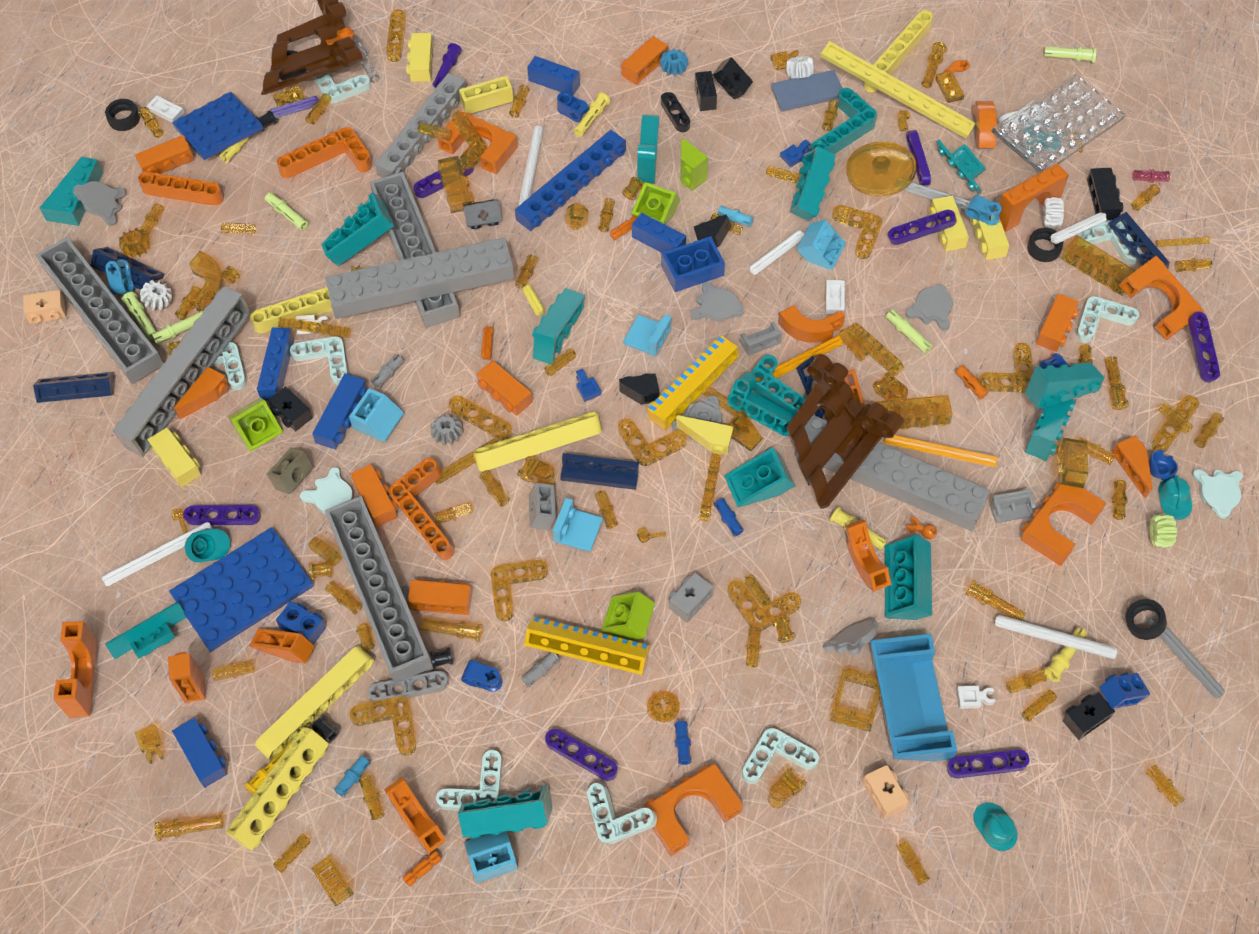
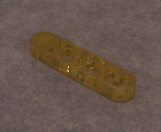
M400 9L394 10L390 16L386 54L387 59L391 62H397L402 58L406 16L405 12ZM395 28H401L399 31H393ZM393 40H399L398 43H392Z
M279 317L278 320L279 328H290V330L350 338L351 329L347 327Z
M855 322L847 327L846 332L848 336L890 374L897 376L904 370L902 362L861 325Z
M1187 395L1181 400L1155 435L1151 443L1155 451L1163 450L1166 452L1196 412L1199 406V401L1196 397ZM1188 403H1191L1192 405L1189 407L1188 410H1186V405ZM1181 414L1184 416L1185 420L1180 421L1175 417V415ZM1166 427L1174 428L1176 433L1167 432ZM1163 437L1166 438L1164 444L1160 445L1159 442Z
M454 396L450 399L449 407L453 414L501 441L511 438L512 427L508 422L462 396ZM470 411L478 412L475 417L468 416ZM491 419L493 424L486 426L483 422ZM505 429H507V433H500V430L504 431Z
M711 455L700 510V521L709 522L721 455Z

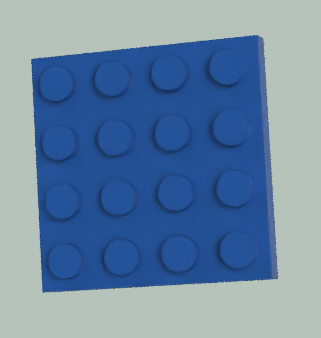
M232 92L224 94L218 99L210 101L206 105L172 122L174 128L181 136H184L185 140L203 160L263 129L258 119Z

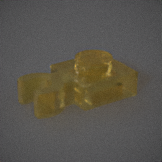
M794 50L791 54H788L787 51L771 54L770 60L775 70L786 69L787 60L798 56L799 51Z
M300 85L285 89L284 94L276 93L273 95L277 107L285 105V103L289 104L305 99Z
M155 724L135 732L142 753L146 752V759L150 764H153L152 756L154 754H158L161 760L164 759L162 751L157 748L163 745Z

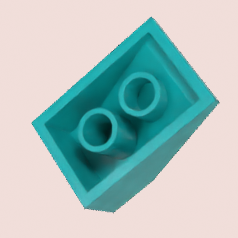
M775 448L767 450L724 475L738 508L779 496L796 486L782 455Z

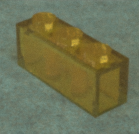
M458 156L439 159L438 171L450 212L464 211L463 204L474 202L473 194L468 190V177H464L463 174L465 172L464 163L460 162Z
M1063 437L1062 444H1058L1056 455H1058L1057 476H1060V484L1084 488L1088 476L1087 441Z

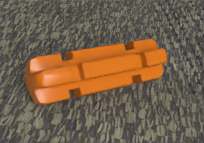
M632 216L630 220H626L617 226V229L611 230V238L617 240L632 230V224L638 217Z
M491 326L483 328L484 335L481 358L483 360H490L492 355L494 331Z
M432 851L427 859L424 858L412 868L411 872L408 871L402 877L404 882L408 886H412L417 878L420 879L433 868V865L436 866L442 860L440 855L436 851Z

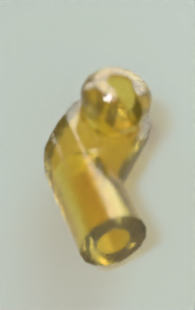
M900 110L898 112L897 122L901 132L908 130L906 121L910 117L908 110Z

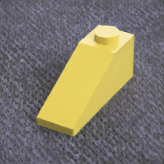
M677 415V428L714 454L728 455L733 436V426Z

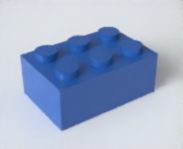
M711 236L661 252V266L674 292L724 276L725 262Z

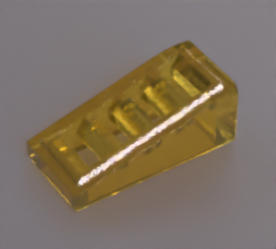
M328 856L311 868L335 906H338L354 894L331 856ZM330 866L332 867L330 870H328V871L325 872L324 874H322V875L320 874L321 872H323V871H324L325 869H327L328 867H330ZM336 873V875L325 882L326 879ZM338 881H341L340 883H338L337 885H335L334 887H332V888L330 889L331 886H333L334 884H336Z

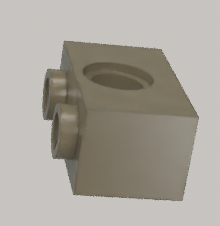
M290 448L267 473V476L276 490L290 494L313 469V466L305 452Z

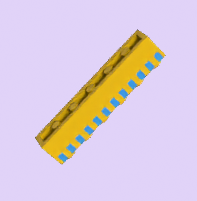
M723 336L714 340L705 352H702L693 364L687 366L683 374L676 377L673 383L667 389H664L655 401L649 404L647 408L649 420L666 431L676 421L677 415L681 416L689 405L695 402L739 358L738 346Z
M534 616L526 628L524 646L640 675L645 670L650 651V645Z

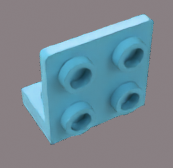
M665 314L662 320L657 322L638 315L623 344L656 357L671 331L672 317Z
M565 498L552 530L553 542L591 552L603 518L576 510L573 500Z

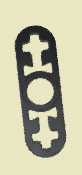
M672 92L663 93L661 95L662 108L677 131L687 132L690 129V118L675 94ZM678 110L680 113L673 114L671 111Z

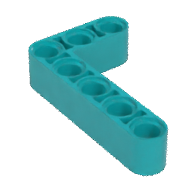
M841 89L837 105L849 119L815 140L811 144L810 152L819 146L832 154H836L874 129L877 118L876 110L852 89Z
M642 115L640 145H638L637 183L647 182L655 184L659 115Z

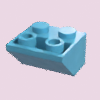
M826 220L810 223L797 247V251L806 261L832 270L846 243Z
M369 388L349 418L353 429L385 443L403 417L404 412L386 395Z
M506 831L499 835L486 834L464 842L476 884L518 870Z

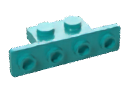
M940 140L936 141L939 146L937 148L942 156L946 155L949 158L947 162L952 168L956 166L958 175L962 179L966 178L968 180L967 185L972 191L976 190L980 194L982 191L974 179L986 170L985 166L965 144L951 154Z
M175 602L106 642L105 645L114 659L132 649L138 659L174 639L175 636L170 627L184 620L186 616L180 604Z

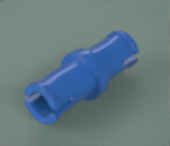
M724 498L717 500L714 506L721 515L722 522L726 523L733 537L740 535L744 529L736 519V513L731 511Z
M678 721L674 724L676 731V740L674 742L678 751V764L688 765L692 762L688 723L686 721Z

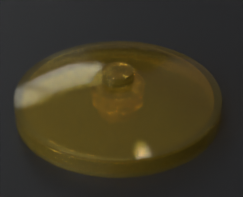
M885 141L872 142L861 146L850 155L846 165L847 178L855 189L864 194L889 196L901 192L912 183L916 175V161L913 154L899 144Z

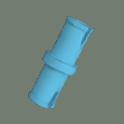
M722 205L718 209L720 213H717V216L727 214L732 223L735 224L737 222L747 227H751L753 223L751 220H754L753 216L740 213V210H732Z

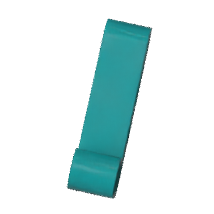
M765 355L751 372L756 378L761 379L760 382L756 381L753 391L789 412L796 414L806 398L773 376L778 361L773 355ZM769 364L772 368H767L764 365ZM769 388H774L777 392H772ZM785 399H790L792 403L786 402Z
M744 372L734 382L728 397L729 406L780 435L789 436L787 426L795 414L754 393L756 377L751 372Z

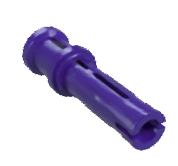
M455 43L448 45V51L442 57L443 63L432 83L433 87L436 88L449 73L451 67L456 65L457 56L462 52L459 45Z

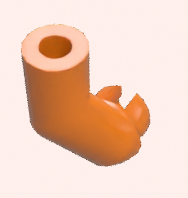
M955 60L945 70V74L951 76L954 72L966 71L970 64L967 60Z

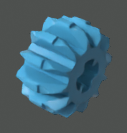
M674 48L672 51L667 49L666 53H662L660 65L663 72H667L668 76L673 74L675 77L676 74L681 75L682 72H686L688 59L686 53L681 52V49L677 51Z

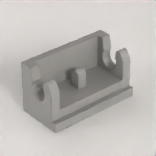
M775 322L770 323L771 326L752 335L746 336L745 333L741 334L739 341L748 356L781 343L782 332Z
M1031 489L995 495L990 502V508L996 523L1032 517L1034 514L1033 508H1036Z

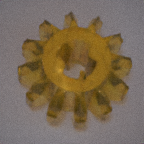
M129 229L127 233L123 232V235L119 237V247L126 256L130 255L134 258L138 255L140 257L142 253L147 254V249H150L149 236L143 229Z

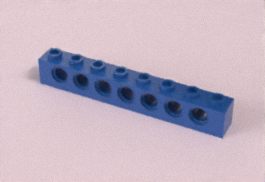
M609 130L515 209L516 221L529 231L539 227L547 217L553 215L554 211L564 206L566 201L574 197L583 187H586L604 169L611 166L617 158L623 156L626 152V140L614 131Z

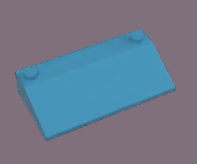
M924 634L871 640L870 645L893 758L931 762L954 758L957 747L953 730L948 731L932 661L935 655L932 635Z

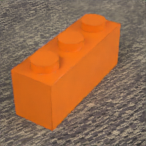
M654 36L651 37L638 50H635L629 58L622 62L621 76L637 85L660 65L662 53H666L668 45Z
M183 135L135 154L142 172L159 174L194 160L191 149Z
M1058 293L1036 342L1037 345L1057 352L1059 346H1064L1067 339L1065 333H1070L1073 322L1070 321L1071 319H1076L1080 310L1077 309L1079 301Z
M493 360L476 373L477 385L480 389L490 393L492 399L503 404V407L509 413L512 412L518 416L533 403L532 393Z
M372 464L350 473L353 484L359 495L362 496L375 527L397 518L395 511L398 510V507L393 499H389L388 495L390 494L387 485H382L380 482L382 476L378 469L374 470Z
M411 580L407 603L409 609L415 611L469 615L472 599L471 585L463 582L453 584L446 581Z
M179 652L174 656H168L169 680L184 703L204 700V676L190 653Z

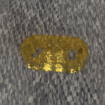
M313 537L308 543L309 548L331 565L336 566L342 560L341 555L318 537Z

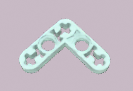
M329 74L313 79L325 100L332 104L367 91L371 86L369 77L366 75H359L336 85ZM323 83H330L328 86H322ZM347 87L352 88L350 91H344Z
M1110 221L1099 224L1074 237V242L1080 247L1111 240L1126 264L1133 265L1138 261L1125 245L1119 243V237L1108 226ZM1122 222L1116 224L1117 228L1126 229ZM1095 231H1101L1103 235L1098 236L1095 234ZM1127 234V240L1133 241L1130 234Z
M1090 297L1086 302L1076 337L1082 343H1089L1093 339L1100 317L1131 326L1136 324L1139 312L1130 306L1100 297ZM1092 304H1095V305H1096V308H1095L1094 311L1091 310V309H1092ZM1113 308L1117 313L1111 314L1107 309ZM1092 317L1094 322H1088L1085 318ZM1085 328L1089 329L1087 336L1083 335Z
M340 337L299 342L293 344L290 348L291 356L295 361L328 357L330 375L335 385H339L344 373L348 374L344 344ZM334 344H337L338 352L334 351ZM315 346L322 347L318 352L312 351ZM335 358L342 359V361L339 364L333 363V360ZM337 370L341 371V378H337Z
M230 342L222 352L223 356L220 355L213 365L224 363L231 388L240 390L246 386V377L239 350L235 343ZM232 363H238L237 368H229ZM234 375H238V378H239V382H238V383H235L236 380H235V376H234Z
M769 728L763 733L744 765L742 778L746 783H757L775 753L806 770H812L817 766L819 755L812 748L775 728ZM775 735L776 741L773 740L770 748H768L766 745L768 744L769 737ZM788 744L794 745L796 752L793 754L787 753L785 746ZM800 750H802V755H800V758L798 759L797 756L799 755ZM759 751H764L767 753L768 758L761 761L757 759L756 754ZM809 755L812 756V761L806 763L805 757L808 758ZM754 764H756L755 775L749 777L748 771H752Z
M489 750L483 755L479 790L442 789L436 796L439 808L442 810L459 811L461 805H463L461 800L466 795L472 796L473 802L477 801L476 796H479L480 800L491 797L492 801H495L499 797L502 769L500 753L496 750ZM492 756H494L495 760H497L494 761L493 764L494 771L490 770V763L489 761H487L490 760ZM494 776L496 783L492 786L486 785L484 783L486 777ZM445 795H449L450 799H456L455 795H458V805H455V800H448L447 804H444L441 799H444Z
M594 783L588 788L587 796L598 838L602 842L614 844L649 830L656 825L658 820L657 814L649 808H641L616 819L607 787ZM597 789L601 790V793H599V798L595 797V794H597ZM607 808L608 814L606 818L600 819V810ZM645 814L650 815V818L647 819L648 823L644 821L637 822V820L645 819ZM627 820H630L632 828L630 831L625 832L623 825ZM608 830L612 831V833L609 834L610 838L605 837V835L608 833Z

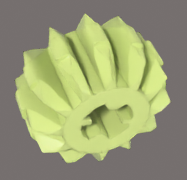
M1165 514L1154 515L1149 525L1152 544L1161 548L1173 546L1176 542V536H1178V528H1176L1174 517Z

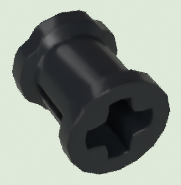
M270 110L266 114L256 117L263 126L261 131H264V128L277 123L275 116Z
M450 647L438 652H429L433 669L445 664L453 665Z
M321 716L312 725L313 731L318 732L327 743L332 742L340 732L337 727H333L328 722L326 716Z

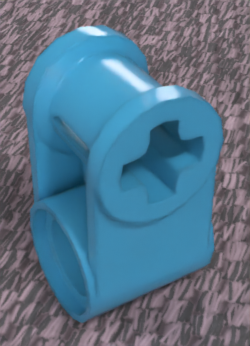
M975 195L968 204L965 213L971 219H976L992 226L998 224L1002 208L997 202Z
M124 259L117 262H108L106 264V273L110 292L113 295L132 292L134 284L129 263Z

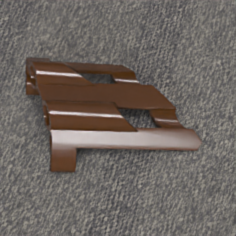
M317 0L323 15L277 35L276 42L272 48L271 69L264 76L261 95H267L302 81H310L363 61L360 49L354 46L350 37L335 41L333 45H328L325 41L337 37L338 30L345 28L342 17L346 16V9L342 2H338V0ZM313 34L319 36L321 40L319 45L287 56L289 43ZM304 67L308 71L279 82V76Z
M819 354L807 369L817 384L788 424L787 430L791 442L795 445L799 459L798 462L807 484L812 486L819 508L824 509L829 507L881 438H893L904 424V419L896 412L888 413L887 409L880 403L863 406L854 398L852 389L845 382V377L848 375L847 368L841 363L832 364L830 358L824 354ZM819 408H823L827 414V425L810 445L804 426ZM834 453L842 458L844 463L827 483L822 469Z

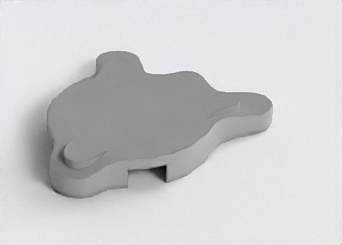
M92 181L84 185L75 186L73 194L79 201L81 200L87 212L100 216L108 225L112 226L116 223L115 213L121 209V205L115 200L123 198L125 190L123 188H110L104 183Z
M704 282L702 284L703 293L696 297V303L701 306L691 311V318L693 320L708 318L717 322H725V319L730 317L731 319L741 317L744 314V307L732 292L715 288L711 283Z
M942 284L926 288L919 293L916 303L906 310V316L910 319L919 318L925 325L935 321L941 330H948L950 327L948 315L953 305L952 297Z
M709 396L703 399L702 402L695 404L693 402L686 409L684 417L721 424L722 414L719 408V399L716 396ZM674 421L672 429L676 432L682 431L677 428V422Z
M870 619L866 622L851 625L841 631L834 639L825 643L823 648L826 652L836 650L838 654H841L848 650L850 655H856L860 653L861 648L876 636L875 631L878 628V623L876 620Z

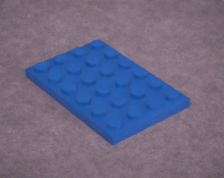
M271 527L172 588L169 592L174 600L180 604L186 618L211 653L314 586Z

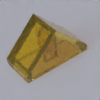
M740 410L729 422V426H733L732 439L749 451H752L763 439L744 410Z

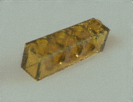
M1078 235L1067 245L1061 258L1066 263L1074 266L1082 273L1087 274L1121 296L1125 292L1119 284L1136 271Z
M949 395L874 402L883 405L888 413L896 412L904 419V424L900 428L902 430L912 427L945 426L950 424L953 415Z

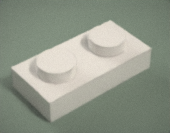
M157 95L146 106L149 112L171 123L184 114L182 107Z
M826 280V314H835L840 310L844 313L845 281Z

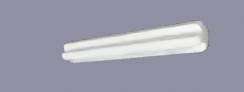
M1101 212L1056 232L1050 236L1051 242L1058 244L1106 222L1107 215Z
M797 230L750 265L749 271L753 275L759 273L799 243L804 233L801 230Z

